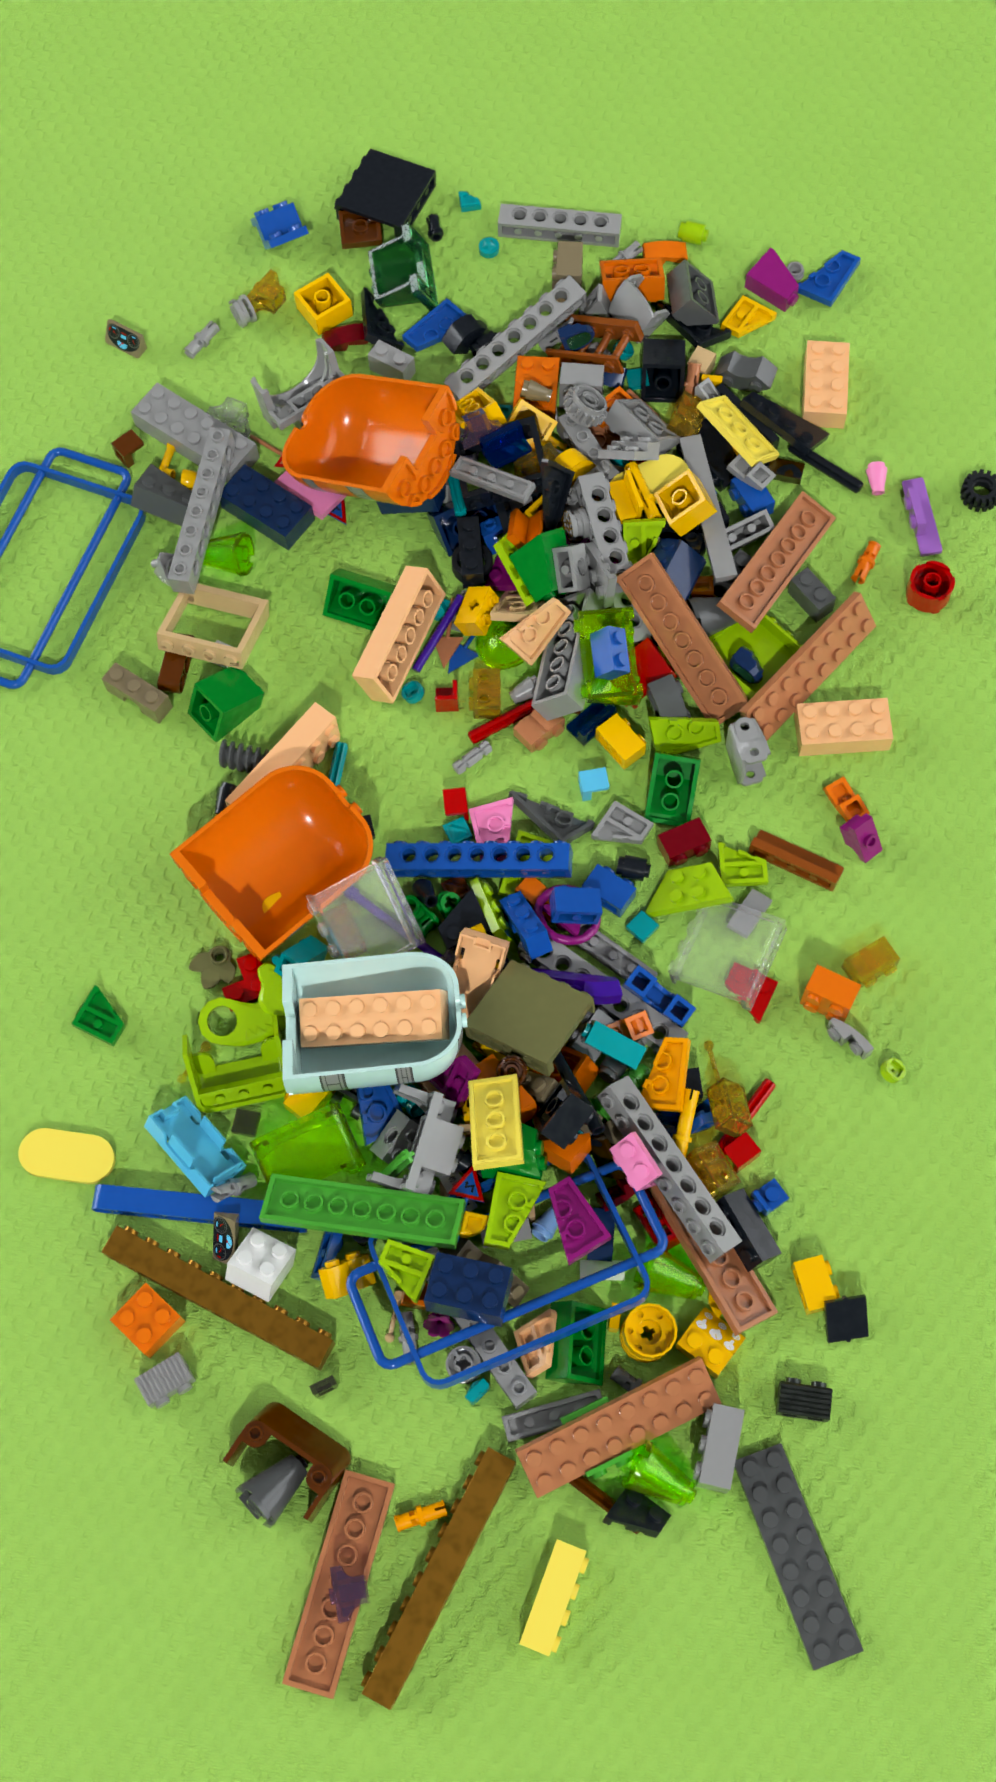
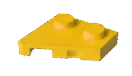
M742 295L721 323V330L730 329L732 331L731 335L740 338L774 321L777 317V312Z

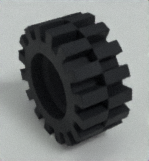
M980 469L979 473L975 470L972 472V475L970 473L967 475L960 491V498L964 500L963 504L965 506L969 504L968 509L972 510L975 507V512H979L980 508H982V512H986L987 508L991 510L996 506V474L991 476V471L988 470L986 474L984 469ZM977 486L984 487L989 491V494L979 495L973 488Z

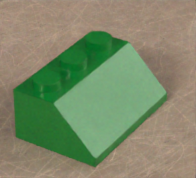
M338 568L330 574L322 615L373 631L396 585Z
M573 1300L552 1302L550 1308L557 1312L556 1330L606 1309ZM607 1320L554 1342L552 1367L546 1370L545 1379L561 1383L603 1386Z

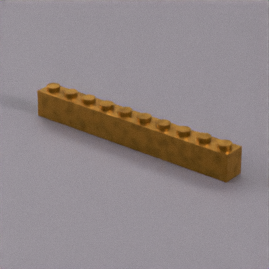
M116 1226L102 1250L106 1257L320 1371L322 1370L335 1346V1342L331 1339L332 1334L321 1328L318 1331L309 1328L310 1323L298 1316L296 1320L288 1317V1311L278 1305L271 1308L265 1304V1300L253 1294L251 1297L243 1293L244 1289L232 1283L228 1285L222 1282L224 1277L213 1271H210L209 1274L201 1270L202 1266L197 1262L189 1259L187 1263L179 1259L181 1255L170 1248L167 1251L158 1248L160 1243L149 1237L145 1240L137 1236L139 1232L131 1227L125 1226L122 1229Z
M490 1447L487 1448L486 1452L481 1450L474 1464L478 1466L473 1476L469 1474L462 1488L466 1491L461 1500L458 1498L455 1500L450 1510L453 1516L449 1524L444 1522L438 1533V1537L441 1538L436 1548L432 1546L425 1559L428 1565L424 1573L418 1572L412 1584L416 1587L412 1596L409 1597L407 1595L400 1607V1611L403 1612L398 1622L394 1620L387 1632V1636L390 1639L386 1647L380 1646L374 1658L377 1664L373 1672L368 1670L361 1683V1686L364 1687L361 1694L389 1710L393 1708L516 1466L515 1461Z

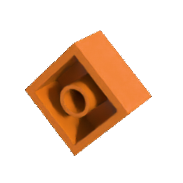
M817 964L805 988L800 1004L804 1005L803 1007L812 1013L819 1012L825 1015L827 1020L836 1018L845 1022L861 988V984Z
M147 1283L110 1319L149 1358L186 1322Z

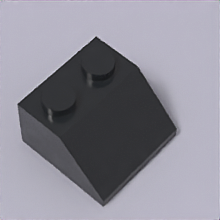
M562 1078L534 1114L533 1119L541 1134L565 1149L568 1144L571 1145L577 1139L578 1131L581 1127L591 1121L595 1109L589 1100Z

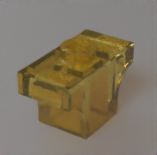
M271 269L254 285L251 292L247 295L255 313L267 310L275 314L286 302L284 287L279 285L277 272Z

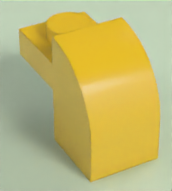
M575 448L567 449L555 458L557 464L575 472L573 481L578 476L587 474L596 466Z

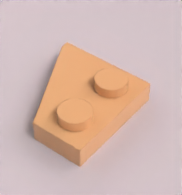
M550 1308L514 1331L517 1347L556 1330L557 1312ZM554 1342L521 1356L527 1377L533 1379L552 1367Z

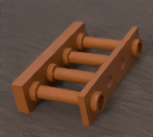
M571 314L564 322L572 317L574 318L572 325L576 323L589 325L595 332L594 338H602L595 352L586 353L590 343L577 351L565 350L563 344L559 349L547 348L545 351L548 357L560 358V367L562 362L604 365V372L623 374L624 369L619 360L628 342H641L644 334L638 321ZM611 340H620L612 355L603 354Z

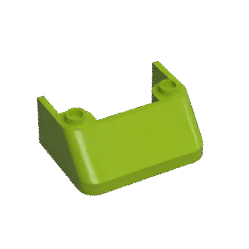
M277 1015L272 1016L274 1037L265 1039L261 1044L262 1056L221 1065H215L214 1058L209 1053L199 1052L192 1054L187 1034L182 1035V1056L196 1106L200 1111L212 1113L285 1097L287 1092L283 1083V1037Z

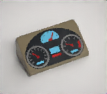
M108 319L105 342L139 359L147 349L143 335L112 319Z
M214 1212L213 1259L227 1264L238 1249L239 1214Z

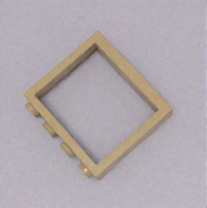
M197 583L194 594L178 593L156 633L158 649L242 670L269 618V600ZM188 603L252 618L237 648L174 633L173 630Z

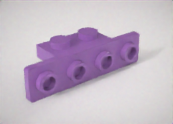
M920 477L902 481L905 495L904 505L905 509L909 510L910 528L914 529L921 557L942 553L943 549L924 479Z

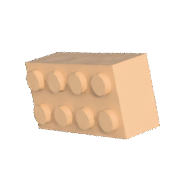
M807 340L804 355L802 418L817 427L844 429L848 402L850 343Z
M888 698L800 703L796 705L794 721L799 756L890 750L893 732Z

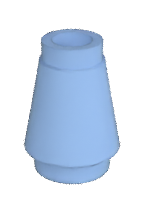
M552 1205L532 1223L531 1233L542 1242L552 1239L558 1227Z

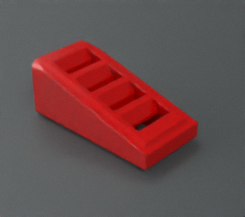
M652 1197L649 1199L652 1207L655 1208L657 1217L661 1218L659 1221L662 1227L666 1226L664 1231L667 1235L668 1245L664 1251L665 1253L680 1244ZM641 1205L633 1208V1211L656 1247L658 1244L657 1237L651 1225L649 1226L647 1217L644 1218L643 1214L645 1213Z

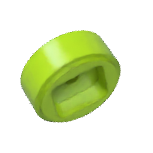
M889 1058L881 1064L880 1072L886 1081L897 1083L904 1078L906 1074L905 1066L899 1059Z

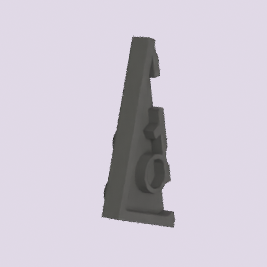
M514 790L509 792L508 798L513 797L514 804L553 841L561 840L571 843L594 828L595 823L590 819L584 822L574 818V813L561 810L559 807L541 801L540 804L527 799L528 795L521 792H515Z

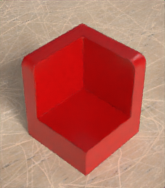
M453 680V687L436 688V712L459 711L457 680Z
M465 787L442 790L445 815L455 816L464 814L465 821H468Z
M747 1132L724 1147L725 1154L735 1165L733 1170L736 1173L757 1159L761 1153L760 1148Z

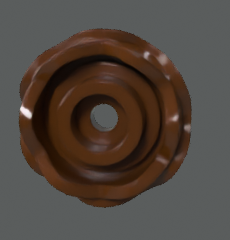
M506 1056L499 1061L496 1074L497 1076L517 1074L519 1084H521L527 1075V1066L518 1056Z

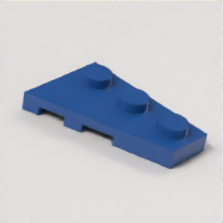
M842 250L827 261L819 271L811 273L803 283L799 282L798 293L831 307L859 266L861 258Z
M446 298L402 335L403 341L416 352L442 342L441 340L449 327L457 319L467 314Z
M390 1085L356 1089L365 1146L376 1141L397 1109L403 1112Z

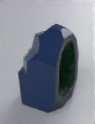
M579 323L574 325L567 324L558 329L561 342L565 350L577 351L586 347L592 342L595 335L591 326Z
M745 646L740 647L730 660V668L735 674L751 684L761 682L764 670L759 665L758 658L755 657L754 652Z

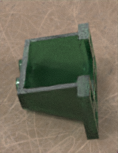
M408 222L402 225V235L368 251L369 274L373 284L371 289L375 302L382 308L422 303L429 311H432L438 306L429 244Z

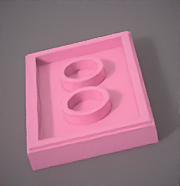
M287 471L274 481V483L311 505L314 515L321 520L346 497L308 488L295 480Z

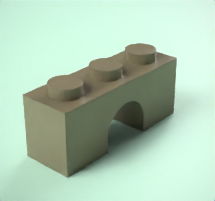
M116 662L102 678L108 692L124 702L127 698L140 708L144 715L159 724L173 708L167 694Z

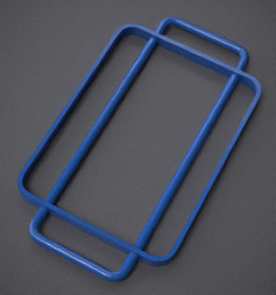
M59 447L49 451L41 465L26 461L18 462L11 466L0 484V506L18 475L24 472H31L36 475L0 539V558L44 477L111 498L112 501L30 658L0 648L1 658L25 666L20 677L16 680H9L0 676V686L9 689L22 687L28 681L33 669L56 675L63 673L71 666L146 519V512L139 509V513L62 661L53 665L39 662L38 660L118 506L121 502L131 505L132 495L126 494L131 483V475L124 467ZM63 456L119 474L123 479L118 489L114 490L50 469L49 467L56 457Z
M588 1153L584 1161L590 1171L571 1179L576 1186L595 1180L631 1258L505 1311L503 1323L634 1267L637 1268L644 1282V1289L639 1295L440 1380L432 1379L426 1374L420 1361L421 1358L496 1326L478 1322L415 1349L386 1275L378 1263L379 1258L375 1251V1244L378 1239L369 1238L368 1245L373 1261L351 1271L347 1277L346 1288L375 1361L382 1368L389 1370L400 1368L415 1361L419 1374L425 1384L431 1388L441 1390L639 1306L645 1302L650 1290L649 1276L643 1263L662 1255L668 1245L667 1235L645 1190L636 1192L633 1188L657 1237L658 1244L656 1247L638 1254L601 1176L613 1171L623 1170L614 1161L596 1168ZM491 1178L479 1183L482 1193L494 1189L496 1179ZM548 1188L542 1190L535 1204L550 1198ZM452 1195L448 1196V1197H452V1198L463 1199V1198L457 1197V1196H452ZM420 1244L410 1245V1247L421 1251L434 1247ZM374 1271L379 1273L410 1349V1352L394 1359H387L384 1356L356 1287V1282L360 1277Z

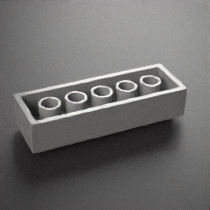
M156 383L131 411L137 428L166 446L167 443L175 447L177 453L198 466L210 427L231 430L236 446L226 483L232 479L244 464L252 467L260 458L255 442L159 383Z
M591 588L558 599L571 611V614L543 651L531 704L547 721L584 709L593 666L590 634L600 630L604 613L601 600L597 599L596 593Z

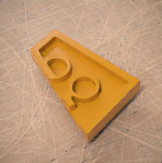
M664 1038L654 1059V1066L648 1079H645L642 1086L641 1094L652 1110L683 1112L691 1043L689 1038Z

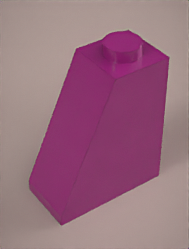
M770 247L746 274L745 288L785 312L798 301L799 285L775 250Z

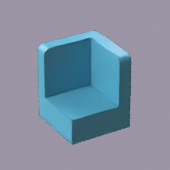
M606 767L578 772L582 801L591 800L592 792L609 789Z

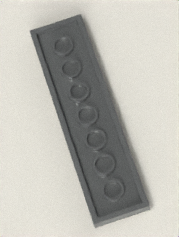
M780 1443L737 1459L735 1462L736 1473L812 1669L816 1670L863 1652L864 1650L782 1444Z

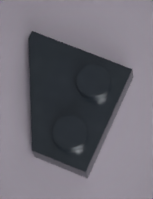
M473 889L464 896L438 927L447 950L457 947L460 932L465 927L471 928L482 923L486 934L491 932Z
M628 1484L602 1522L610 1525L612 1522L625 1525V1530L638 1531L644 1535L657 1538L671 1515L632 1485Z

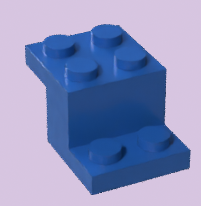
M287 200L273 205L274 210L270 212L268 208L255 212V217L250 219L253 227H257L265 250L309 234L306 225L302 226L294 203L288 204Z

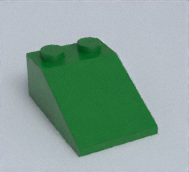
M655 752L644 818L651 822L680 826L691 821L701 763L700 758Z

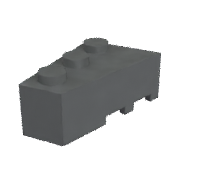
M150 464L134 484L131 506L182 526L192 491L153 464Z

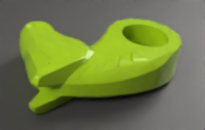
M269 961L259 966L257 972L261 982V990L257 1003H245L222 997L208 1001L200 1010L198 1024L201 1034L214 1044L234 1047L249 1046L274 1037L272 1016L275 1015L278 1017L281 1032L286 1029V1016L282 1003V976L274 972L276 965ZM218 1008H230L237 1017L236 1028L232 1033L225 1036L214 1034L209 1027L210 1015Z

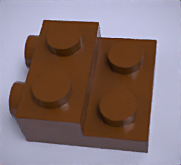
M338 211L342 249L383 245L381 224L379 222L347 211Z

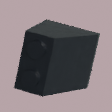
M643 338L641 399L644 402H683L686 366L685 340ZM646 374H648L649 386H646Z

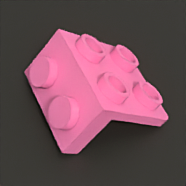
M636 1131L631 1132L609 1149L613 1154L614 1162L622 1168L628 1184L636 1192L656 1186L654 1180L663 1173Z

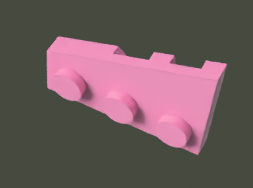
M513 797L469 809L476 843H484L485 841L507 843L510 841L514 805ZM501 855L496 861H503L507 856Z

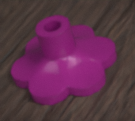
M430 1313L428 1319L424 1320L423 1327L428 1330L430 1336H440L443 1338L450 1335V1332L455 1328V1324L450 1321L448 1315Z

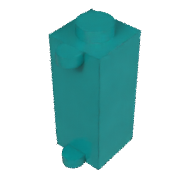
M310 935L283 951L281 955L277 954L272 957V962L276 965L274 972L282 976V965L324 961L330 947Z
M592 1020L590 1024L587 1022L580 1034L583 1036L582 1043L634 1070L637 1069L647 1049L596 1020Z

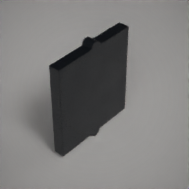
M865 1294L851 1297L844 1295L839 1299L824 1301L828 1343L845 1340L850 1342L851 1339L869 1336Z

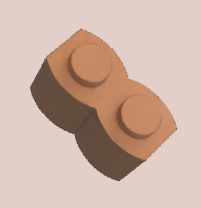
M534 710L514 726L513 733L531 753L536 750L540 751L547 745L548 739L554 736L558 737L564 731L565 718L562 716L547 721Z

